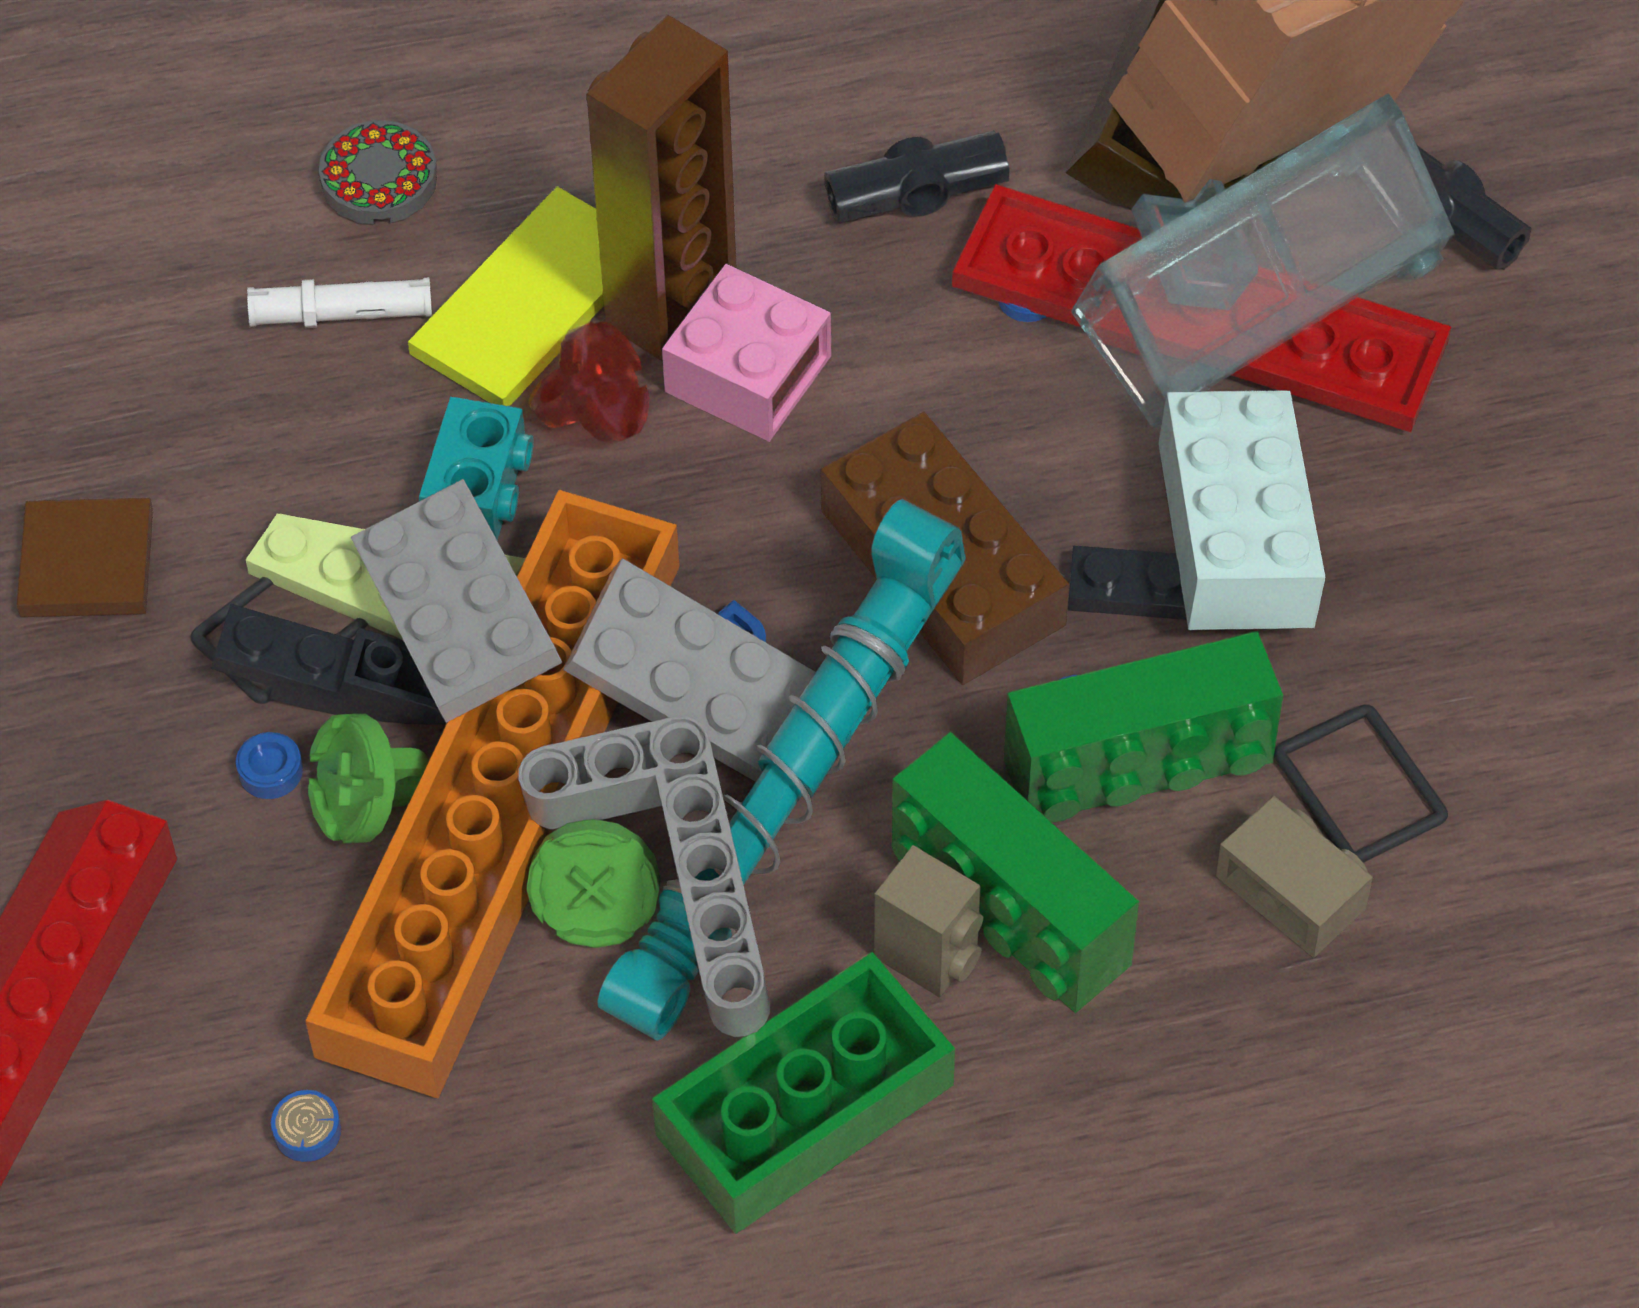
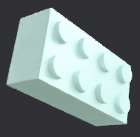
M1290 391L1167 392L1159 437V449L1176 555L1179 563L1188 630L1315 628L1325 582V572Z

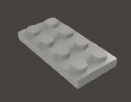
M464 479L351 536L446 723L562 663L554 644Z
M623 558L613 568L563 669L652 722L679 716H686L697 720L705 727L709 735L713 757L755 782L763 772L758 766V760L762 753L757 750L756 745H762L767 748L794 706L789 696L794 695L799 698L816 673Z

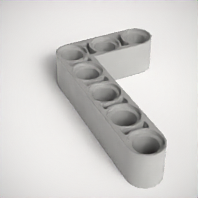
M686 716L670 717L542 746L531 751L522 760L518 779L527 810L531 818L539 826L548 829H559L571 822L588 819L602 820L663 806L709 1015L714 1026L724 1034L741 1037L757 1032L766 1023L770 1014V1001L710 739L705 727L697 720ZM681 753L696 755L692 760L685 763L670 762L674 756ZM625 767L631 769L626 775L619 778L605 777L609 771L615 768ZM553 782L565 784L554 793L539 792L545 785ZM695 810L710 812L704 819L688 822L682 820L687 813ZM716 868L724 871L718 878L711 881L695 879L701 871ZM729 927L738 931L732 938L725 941H714L708 938L713 931L720 928ZM733 988H746L752 991L746 999L739 1002H728L721 999L727 991Z

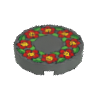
M372 120L348 127L334 136L323 150L318 169L326 202L340 216L359 224H374V219L382 220L389 218L390 223L405 220L425 206L435 192L437 182V163L430 142L416 129L397 121Z

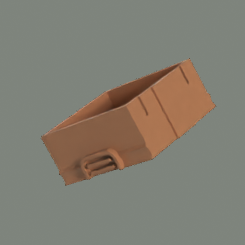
M1166 0L1139 43L1140 49L1127 69L1128 74L1122 77L1108 101L1161 166L1166 180L1176 186L1184 203L1242 175L1247 177L1253 174L1258 165L1315 137L1321 136L1325 139L1333 131L1394 102L1447 27L1445 25L1447 19L1456 14L1465 0Z

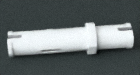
M429 278L315 285L314 279L302 280V286L247 288L250 327L264 324L304 322L305 328H317L318 321L425 315L426 317H432Z

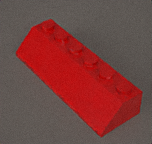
M110 800L59 812L0 916V1187L177 861L169 826L165 819Z

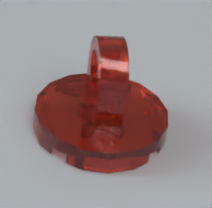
M592 321L567 332L561 343L560 368L549 373L536 385L529 397V406L546 427L558 428L579 421L583 428L598 441L613 444L641 432L647 421L650 397L647 385L639 387L635 372L642 370L641 362L627 337L610 323L600 321L594 324Z

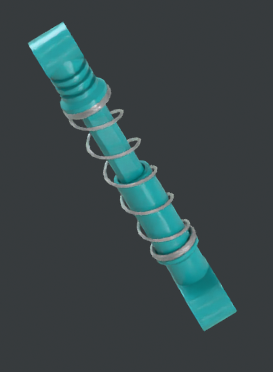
M904 499L898 500L892 505L875 534L871 554L877 578L876 582L855 614L842 618L838 625L834 627V631H831L830 638L834 646L832 649L827 646L821 647L822 652L827 655L801 696L799 698L794 695L789 696L794 706L767 748L762 745H756L757 750L762 753L758 760V766L763 772L742 803L729 795H723L724 800L737 809L729 825L743 885L751 874H766L778 869L780 857L773 839L783 824H798L811 818L813 813L811 798L827 774L843 769L846 762L843 749L849 743L860 724H866L875 719L878 712L876 704L878 695L888 681L901 679L909 664L908 649L965 563L966 557L960 528ZM871 706H872V710H871L870 715H869L868 717L864 718L865 715L867 714V712L869 711V709H870ZM840 756V760H839L837 766H835V767L832 768V766L834 765V763L836 762V760H837L838 757ZM804 797L808 807L805 815L800 818L789 819L788 816L799 799ZM770 845L775 856L772 866L756 869V865ZM716 868L701 871L695 879L711 881L718 878L724 871ZM679 880L667 881V886H664L658 900L660 911L656 918L659 922L651 923L648 928L649 935H644L639 941L641 949L625 952L617 960L604 980L598 997V1008L656 1041L667 1035L677 1022L690 993V983L688 980H694L699 972L696 967L698 963ZM729 927L720 928L713 931L708 938L714 941H725L730 939L732 935H735L736 930Z

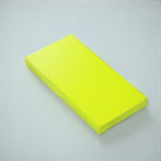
M557 186L408 341L409 354L487 402L511 406L604 306L596 208Z

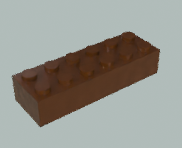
M670 15L663 18L650 32L640 34L632 43L629 52L609 72L604 71L593 80L586 93L606 326L660 361H663L662 348L723 266L728 264L737 268L728 50Z

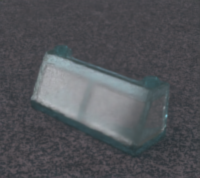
M1389 93L1099 264L1071 313L1153 429H1156L1162 425L1167 392H1208L1216 383L1396 274L1400 278L1410 273L1414 280L1425 276L1444 260L1440 252L1455 233L1403 112Z

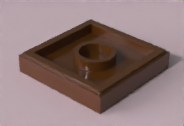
M115 498L26 501L17 594V608L20 617L146 614L153 521L151 499Z

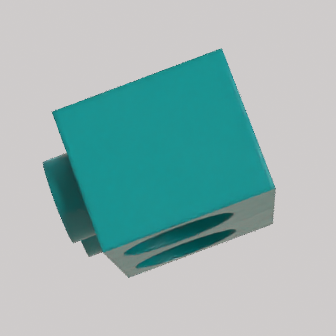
M450 396L419 494V501L464 479L471 494L479 495L474 497L498 541L503 521L512 522L516 513L519 488L518 485L514 484L518 471L526 472L529 469L533 454L534 439L533 435L525 434L523 409Z

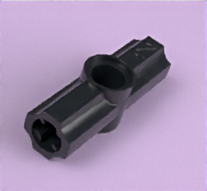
M1388 128L1373 139L1370 148L1362 157L1360 170L1406 204L1408 215L1415 226L1430 237L1439 238L1447 233L1493 268H1502L1503 270L1518 258L1524 246L1529 242L1532 228L1485 195V188L1481 179L1474 170L1463 162L1451 160L1443 164L1396 129L1390 131Z
M990 131L933 145L927 138L909 137L892 145L884 154V158L824 172V182L829 207L834 220L842 223L901 208L902 212L909 216H926L941 209L949 201L951 195L1008 182L1010 168L1005 145L999 132Z

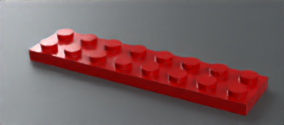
M995 184L952 272V287L1006 304L1017 305L1046 317L1279 391H1290L1291 395L1408 432L1413 430L1448 344L1452 327Z

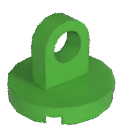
M367 714L332 715L318 730L310 750V762H318L317 778H309L308 796L313 815L321 830L333 841H343V843L371 842L383 831L392 807L409 804L429 761L426 754L420 749L390 748L389 740L378 721Z
M588 819L567 823L545 837L533 854L526 889L532 911L542 924L545 920L550 927L557 930L556 935L571 944L598 948L621 944L634 936L635 931L641 928L645 922L646 924L655 913L661 876L655 855L640 836L618 823Z

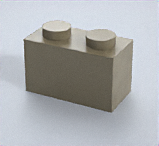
M1275 796L1269 799L1220 844L1216 872L1218 879L1313 958L1366 910L1373 876L1368 873L1366 866L1358 856L1347 849H1338L1319 833L1317 826L1307 814L1299 809H1290Z
M913 845L875 893L874 954L882 963L940 998L954 979L963 982L971 974L980 958L982 949L977 946L978 932L983 922V916L979 914L980 885Z

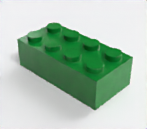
M1258 631L1007 693L1004 762L1013 788L1050 822H1060L1073 817L1082 810L1106 804L1110 806H1124L1136 801L1142 795L1166 789L1183 791L1197 786L1206 779L1230 773L1238 776L1256 772L1266 764L1273 763L1283 693Z
M949 732L893 778L891 845L897 859L901 861L914 845L979 884V914L983 916L981 927L987 941L1000 955L1006 958L1013 956L1030 971L1033 983L1043 995L1053 1001L1060 999L1076 1014L1132 966L1139 900L955 735Z
M871 952L767 1021L757 1032L743 1037L653 1097L655 1135L732 1231L737 1234L954 1085L955 1047L878 957Z

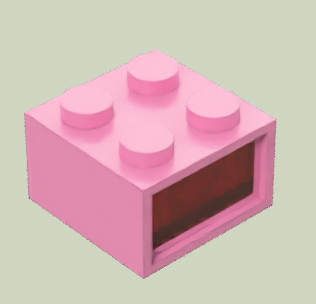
M725 264L662 348L665 392L770 442L831 357V312Z

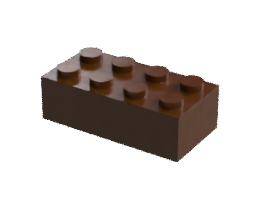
M925 411L821 468V511L875 578L876 574L871 554L873 540L884 516L898 500L904 499L960 528L966 557L965 563L921 629L920 634L962 685L1066 626L1069 583Z

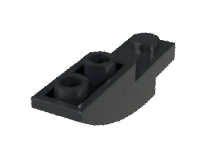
M230 603L211 666L212 670L273 687L270 695L271 700L334 715L367 714L374 720L381 722L430 725L447 724L404 641L362 628H358L353 640Z

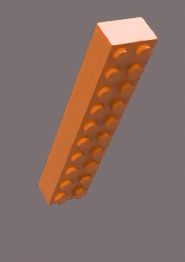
M558 490L517 578L554 644L562 663L447 723L305 1020L315 1059L437 1099L439 1098L529 900L526 888L533 854L545 837L557 830L539 826L531 818L518 779L519 767L522 760L531 751L542 746L605 732L618 701L563 669L613 568L622 558L665 584L672 585L680 567L676 524ZM553 782L545 785L539 792L554 793L565 784Z

